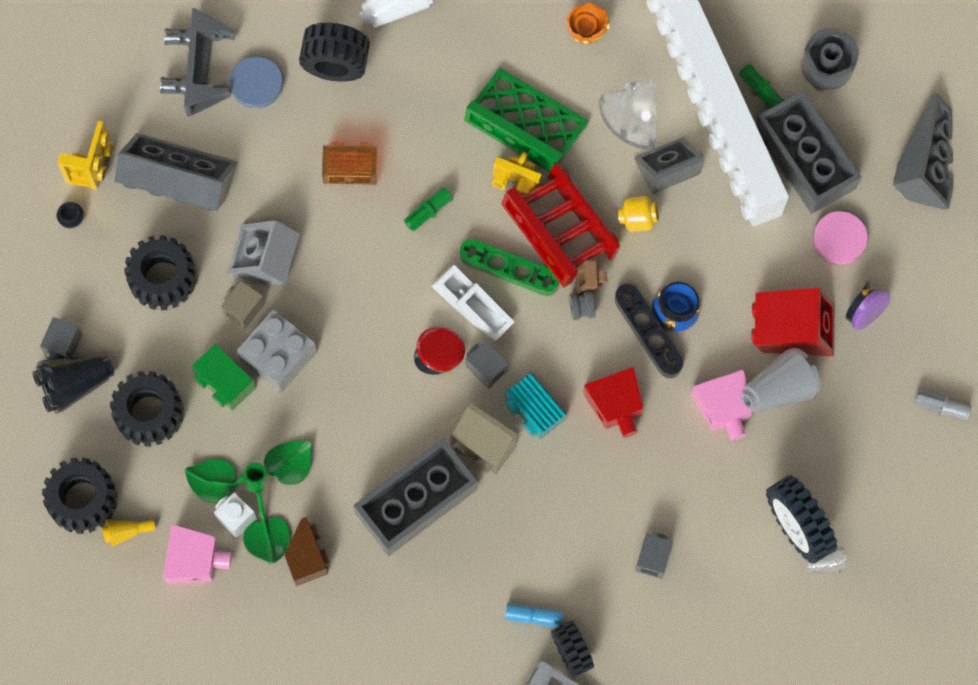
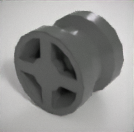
M585 291L582 295L569 294L573 321L579 320L582 316L595 317L592 291Z

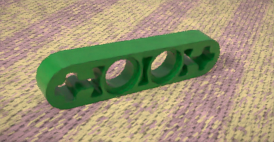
M475 239L466 240L460 246V259L469 267L544 296L553 295L558 290L559 281L550 269ZM472 247L476 248V254L478 255H473L472 258L467 257L465 250L470 251ZM484 252H488L487 255L485 256V263L482 264V263H481V258H482V257H480V256H483V257H484ZM498 256L504 260L505 264L503 267L495 269L490 266V259ZM519 266H524L528 268L530 274L528 277L520 279L516 277L514 270ZM534 271L538 272L537 278L539 279L535 278V283L533 284L531 281L534 277ZM547 277L552 278L551 283L554 285L549 284L547 288L543 287L541 280H546Z

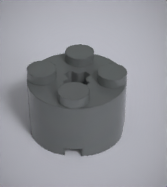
M832 28L823 29L813 34L808 41L801 60V70L805 79L814 89L818 91L834 90L844 86L850 80L857 64L859 52L856 42L847 33L843 34L837 32V29Z

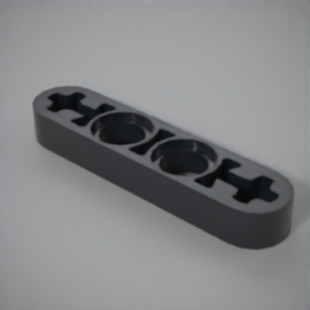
M632 284L619 286L615 292V304L659 373L666 378L677 377L683 368V359L639 290ZM623 292L627 295H633L631 302L635 308L630 313L628 312L631 310L630 303L627 300H621ZM643 313L648 316L649 323L645 326H639L634 322V316ZM652 336H659L663 339L664 344L661 348L654 349L649 345L648 339ZM667 349L670 350L666 354L670 362H677L675 370H672L670 367L667 369L664 367L666 359L661 354Z

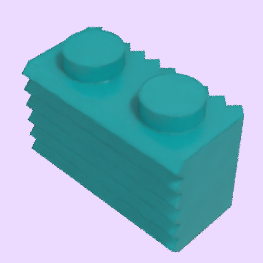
M532 372L506 391V407L514 416L520 415L524 420V423H522L523 427L532 437L537 435L541 440L566 420L567 413Z

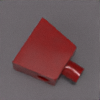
M633 367L584 385L583 394L605 429L618 425L623 438L638 433L633 419L642 416L643 405Z

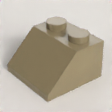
M470 402L451 435V444H453L452 448L461 456L466 457L469 455L475 459V464L483 471L489 473L491 470L497 474L514 451L517 434Z

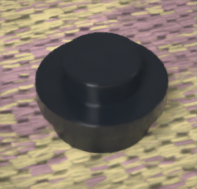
M66 202L58 208L56 217L62 227L72 229L82 223L84 212L79 204Z

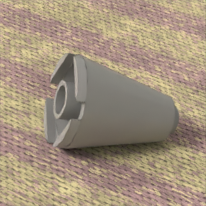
M790 348L784 351L743 388L742 402L744 406L753 412H759L814 399L821 389L820 377L814 364L810 366L805 360L809 356L798 348Z

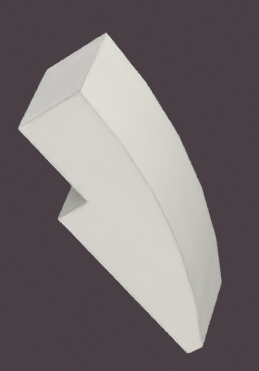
M455 265L450 266L431 285L453 308L493 341H497L514 323L477 283L473 284Z

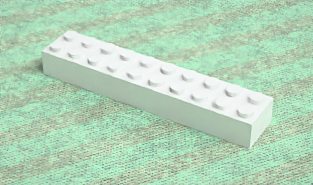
M646 0L650 12H655L657 16V27L660 34L665 35L667 38V49L672 58L675 57L677 60L678 74L682 81L686 80L689 98L693 104H697L699 120L703 127L707 126L710 133L708 138L711 147L714 150H718L721 157L719 158L721 169L724 173L728 172L731 179V191L734 196L739 197L742 203L740 209L744 219H749L752 227L782 216L789 196L699 1Z

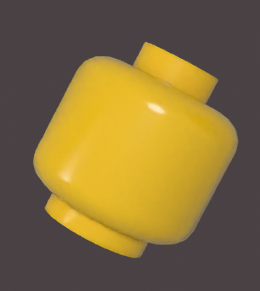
M646 195L626 198L623 208L618 209L620 224H625L626 229L630 232L652 230L655 223L659 222L657 202L652 201Z

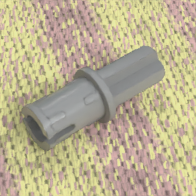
M919 390L915 398L916 406L939 412V416L945 414L962 419L963 421L968 420L972 408L970 404L949 399L948 395L942 397L923 390Z

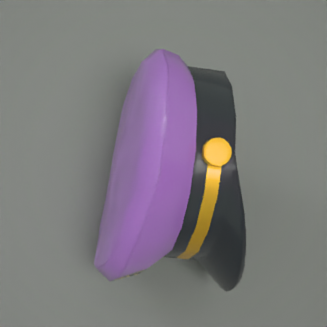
M868 280L862 291L848 308L845 319L852 323V327L855 330L866 328L888 307L891 298L889 292L873 289L870 280Z

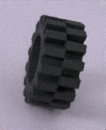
M573 621L551 630L552 638L562 657L561 659L573 678L594 668L593 659L586 646V642Z

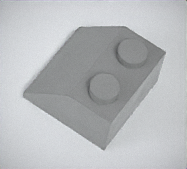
M276 220L242 224L227 274L265 285L285 284L290 273L293 255L297 250L300 234Z

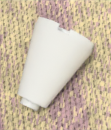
M365 0L361 5L363 11L359 14L367 26L372 24L376 28L428 9L434 5L433 0Z

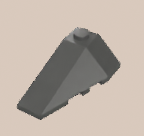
M938 93L933 94L897 164L893 186L908 201L946 210L950 207L953 191V178L948 177V165L953 164V155L949 154L948 140L952 139V109Z

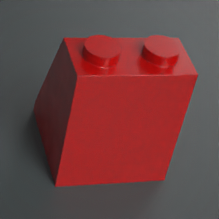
M819 287L755 293V302L752 303V315L755 318V328L751 330L752 343L762 353L782 354L790 348H798L810 356H834L835 304Z

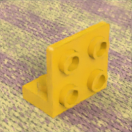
M98 120L87 158L74 152L69 153V155L60 153L58 165L66 183L98 189L99 182L104 181L107 169L105 161L107 157L111 156L114 146L113 141L110 139V131L107 130L104 121Z

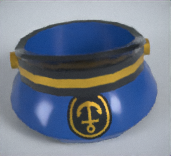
M670 283L660 290L654 298L652 305L653 313L665 329L675 332L687 330L698 320L700 313L699 295L687 283Z

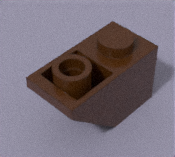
M307 517L300 520L284 554L296 586L327 575L325 566L330 565L325 549L319 550L316 540L320 539L316 525L315 523L309 525Z

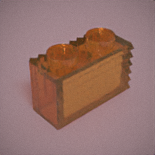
M331 142L329 145H323V183L376 185L377 146H372L368 142H359L356 146H345L343 142Z

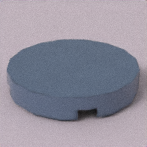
M256 56L240 61L232 70L229 79L231 93L236 101L249 108H265L277 100L282 91L281 71L268 58Z

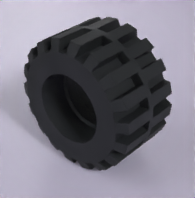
M329 22L312 24L304 32L299 64L311 75L329 81L347 82L360 79L366 70L370 46L369 38L361 31L344 24Z
M160 235L159 240H155L154 236L148 237L149 241L146 243L141 240L138 242L139 248L133 247L129 251L131 257H126L125 260L127 267L124 268V273L135 299L138 298L142 305L148 304L150 309L156 310L157 306H160L161 310H167L168 305H172L173 308L178 307V301L181 300L184 303L188 299L187 293H193V284H196L197 280L196 269L190 252H187L184 244H178L177 239L171 237L167 241L164 235ZM166 262L176 267L175 274L167 282L155 284L145 279L148 270L157 263Z
M144 371L137 372L138 376L134 378L130 374L126 377L128 381L126 383L120 381L117 385L119 390H114L112 393L114 400L110 401L112 418L118 430L128 441L131 439L133 444L140 445V442H142L145 447H151V442H156L157 445L163 444L161 439L166 437L167 440H170L173 437L172 431L178 432L180 428L179 421L183 422L184 415L182 410L184 408L178 390H176L172 381L167 380L166 376L160 374L158 377L154 371H149L148 375H145ZM156 397L163 402L161 412L152 420L139 421L132 417L134 405L142 398Z
M70 458L71 463L60 462L61 468L58 470L53 468L50 471L51 478H45L44 484L46 488H42V495L45 499L43 504L56 524L64 527L66 531L72 533L75 530L77 534H84V530H88L91 533L95 531V526L99 525L102 528L106 524L104 520L106 518L111 519L113 516L112 508L116 509L117 506L115 497H118L117 490L108 472L95 461L91 463L88 458H82V461H78L77 458ZM78 483L94 485L95 496L89 505L81 509H71L65 505V496L72 486Z

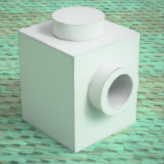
M235 493L230 497H223L215 507L217 510L214 514L217 520L236 539L244 533L246 527L257 520L254 511Z

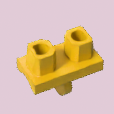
M523 152L520 158L511 155L508 161L496 157L493 167L492 186L505 190L509 180L518 183L516 189L520 194L525 195L541 185L542 174L534 171L536 164L527 161L529 153Z

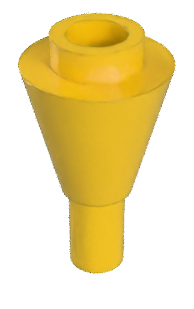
M153 519L136 523L135 521L106 520V526H102L104 542H110L111 547L137 536L138 533L155 530Z

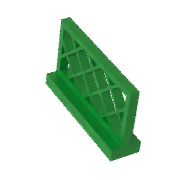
M501 68L496 71L477 98L471 100L468 104L464 118L465 122L521 155L523 152L529 153L528 160L548 172L551 171L554 164L558 163L560 165L589 123V120ZM501 78L510 84L511 89L498 91L496 83ZM518 95H530L533 103L520 104ZM513 96L515 105L502 107L499 97ZM495 98L497 108L487 109L480 104L485 99ZM550 107L555 111L556 116L542 118L540 108ZM535 109L538 119L524 121L522 111ZM517 112L519 121H507L504 113ZM572 120L579 125L576 130L565 131L563 121ZM558 122L560 132L547 134L544 124ZM540 125L542 135L532 136L527 132L526 127ZM562 138L564 147L559 152L550 146L549 140Z

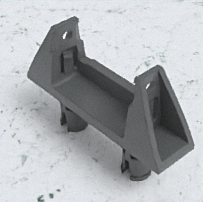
M192 8L191 27L188 30L165 28L166 36H164L165 45L188 46L187 76L184 78H160L162 83L160 85V94H184V108L187 116L197 114L230 97L231 93L228 87L216 88L215 86L207 85L209 41L235 40L232 29L200 10Z

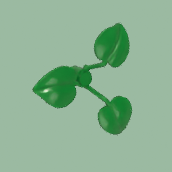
M290 441L277 445L265 455L264 466L259 463L249 464L245 468L244 474H240V478L236 482H234L236 474L233 466L223 459H210L185 468V475L192 491L200 499L208 503L216 504L223 497H229L230 488L235 489L242 482H245V486L249 491L256 493L261 522H252L246 527L243 533V542L245 548L252 556L272 564L278 562L284 556L290 542V531L286 522L279 517L266 520L262 491L267 486V477L274 478L276 476L278 481L284 485H296L304 481L311 469L312 444L310 441Z

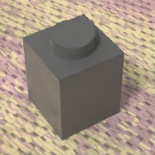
M52 317L40 345L45 358H72L82 337V332L79 326Z
M486 340L480 346L475 344L466 353V367L488 389L508 372L509 363Z
M652 532L651 535L646 534L635 571L662 579L673 541L668 540V537L661 533Z

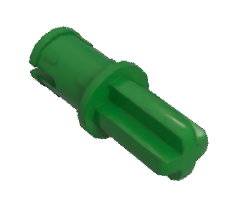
M751 64L746 65L739 72L742 79L754 91L753 95H758L770 109L785 101L769 85L771 82L765 80Z
M441 187L428 200H422L420 202L421 205L404 219L406 227L411 231H415L430 218H435L436 213L453 200L450 192L445 187Z

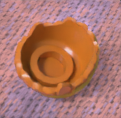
M592 2L575 6L569 12L566 19L569 33H571L574 40L581 44H592L600 40L606 34L610 25L609 15L606 10L598 7L596 4L593 5Z

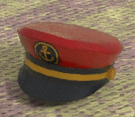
M443 326L429 328L422 332L417 340L414 362L417 368L426 374L450 373L464 359L466 352L464 341L451 328Z

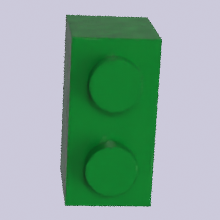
M216 344L191 366L195 374L192 377L202 389L208 387L214 393L212 398L222 408L227 406L233 411L256 389L254 381Z

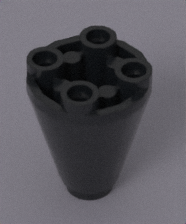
M95 355L41 360L37 362L36 370L32 371V375L37 387L42 386L45 395L42 397V401L48 413L51 411L60 413L106 383L110 377L114 376V369L107 355L103 357Z

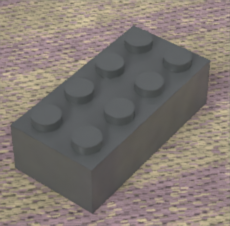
M803 91L757 116L755 124L765 146L811 214L857 189L862 177Z
M443 438L354 504V511L389 557L477 491L478 481Z

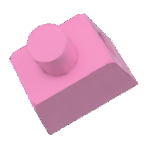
M743 370L695 385L691 392L695 403L713 431L726 428L731 441L746 436L742 422L750 419L752 410L746 408L742 402V390L747 385Z
M171 525L163 578L169 584L210 582L213 579L214 568L230 570L232 553L217 551L218 542L213 536Z

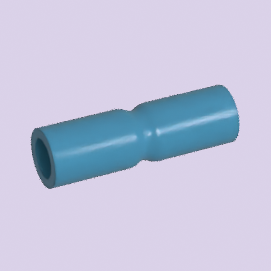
M507 603L505 620L535 623L537 625L558 628L562 626L564 611L545 608L535 609L531 606Z

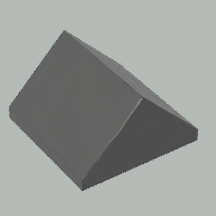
M680 138L635 157V162L651 194H655L700 175L704 159L685 139Z

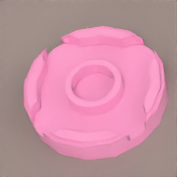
M837 211L828 213L820 219L814 229L813 243L815 250L832 264L844 265L854 262L861 256L867 246L868 235L865 225L858 217L848 212Z

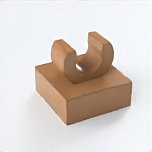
M586 260L577 267V295H582L585 291H593L597 287H602V283L608 282L607 271H597L596 261Z

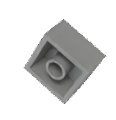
M272 310L237 349L239 359L282 393L313 358L317 350L315 342L275 310Z

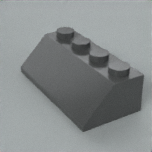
M136 133L118 154L114 182L121 183L130 189L138 188L148 191L154 196L173 198L178 203L194 204L206 211H218L226 199L238 162Z

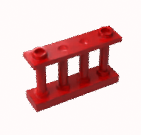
M556 163L549 173L548 182L525 195L520 194L513 187L506 191L501 205L562 287L565 288L573 282L578 273L577 267L582 265L583 262L594 258L602 252L611 261L615 258L621 246L616 235L607 229L573 184L569 173ZM556 189L565 202L540 216L536 215L529 204ZM571 210L581 221L556 237L551 236L545 228L546 224ZM588 231L596 241V244L572 258L567 257L561 246Z

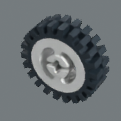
M788 475L766 489V497L769 499L767 501L769 506L772 507V514L777 517L778 525L782 526L784 535L787 534L789 542L795 545L796 551L801 553L805 560L807 559L809 563L815 564L837 550V539L834 537V530L829 527L831 525L829 520L824 517L825 512L822 508L818 507V501L811 497V492L808 488L805 490V486L801 481L799 482L796 477Z

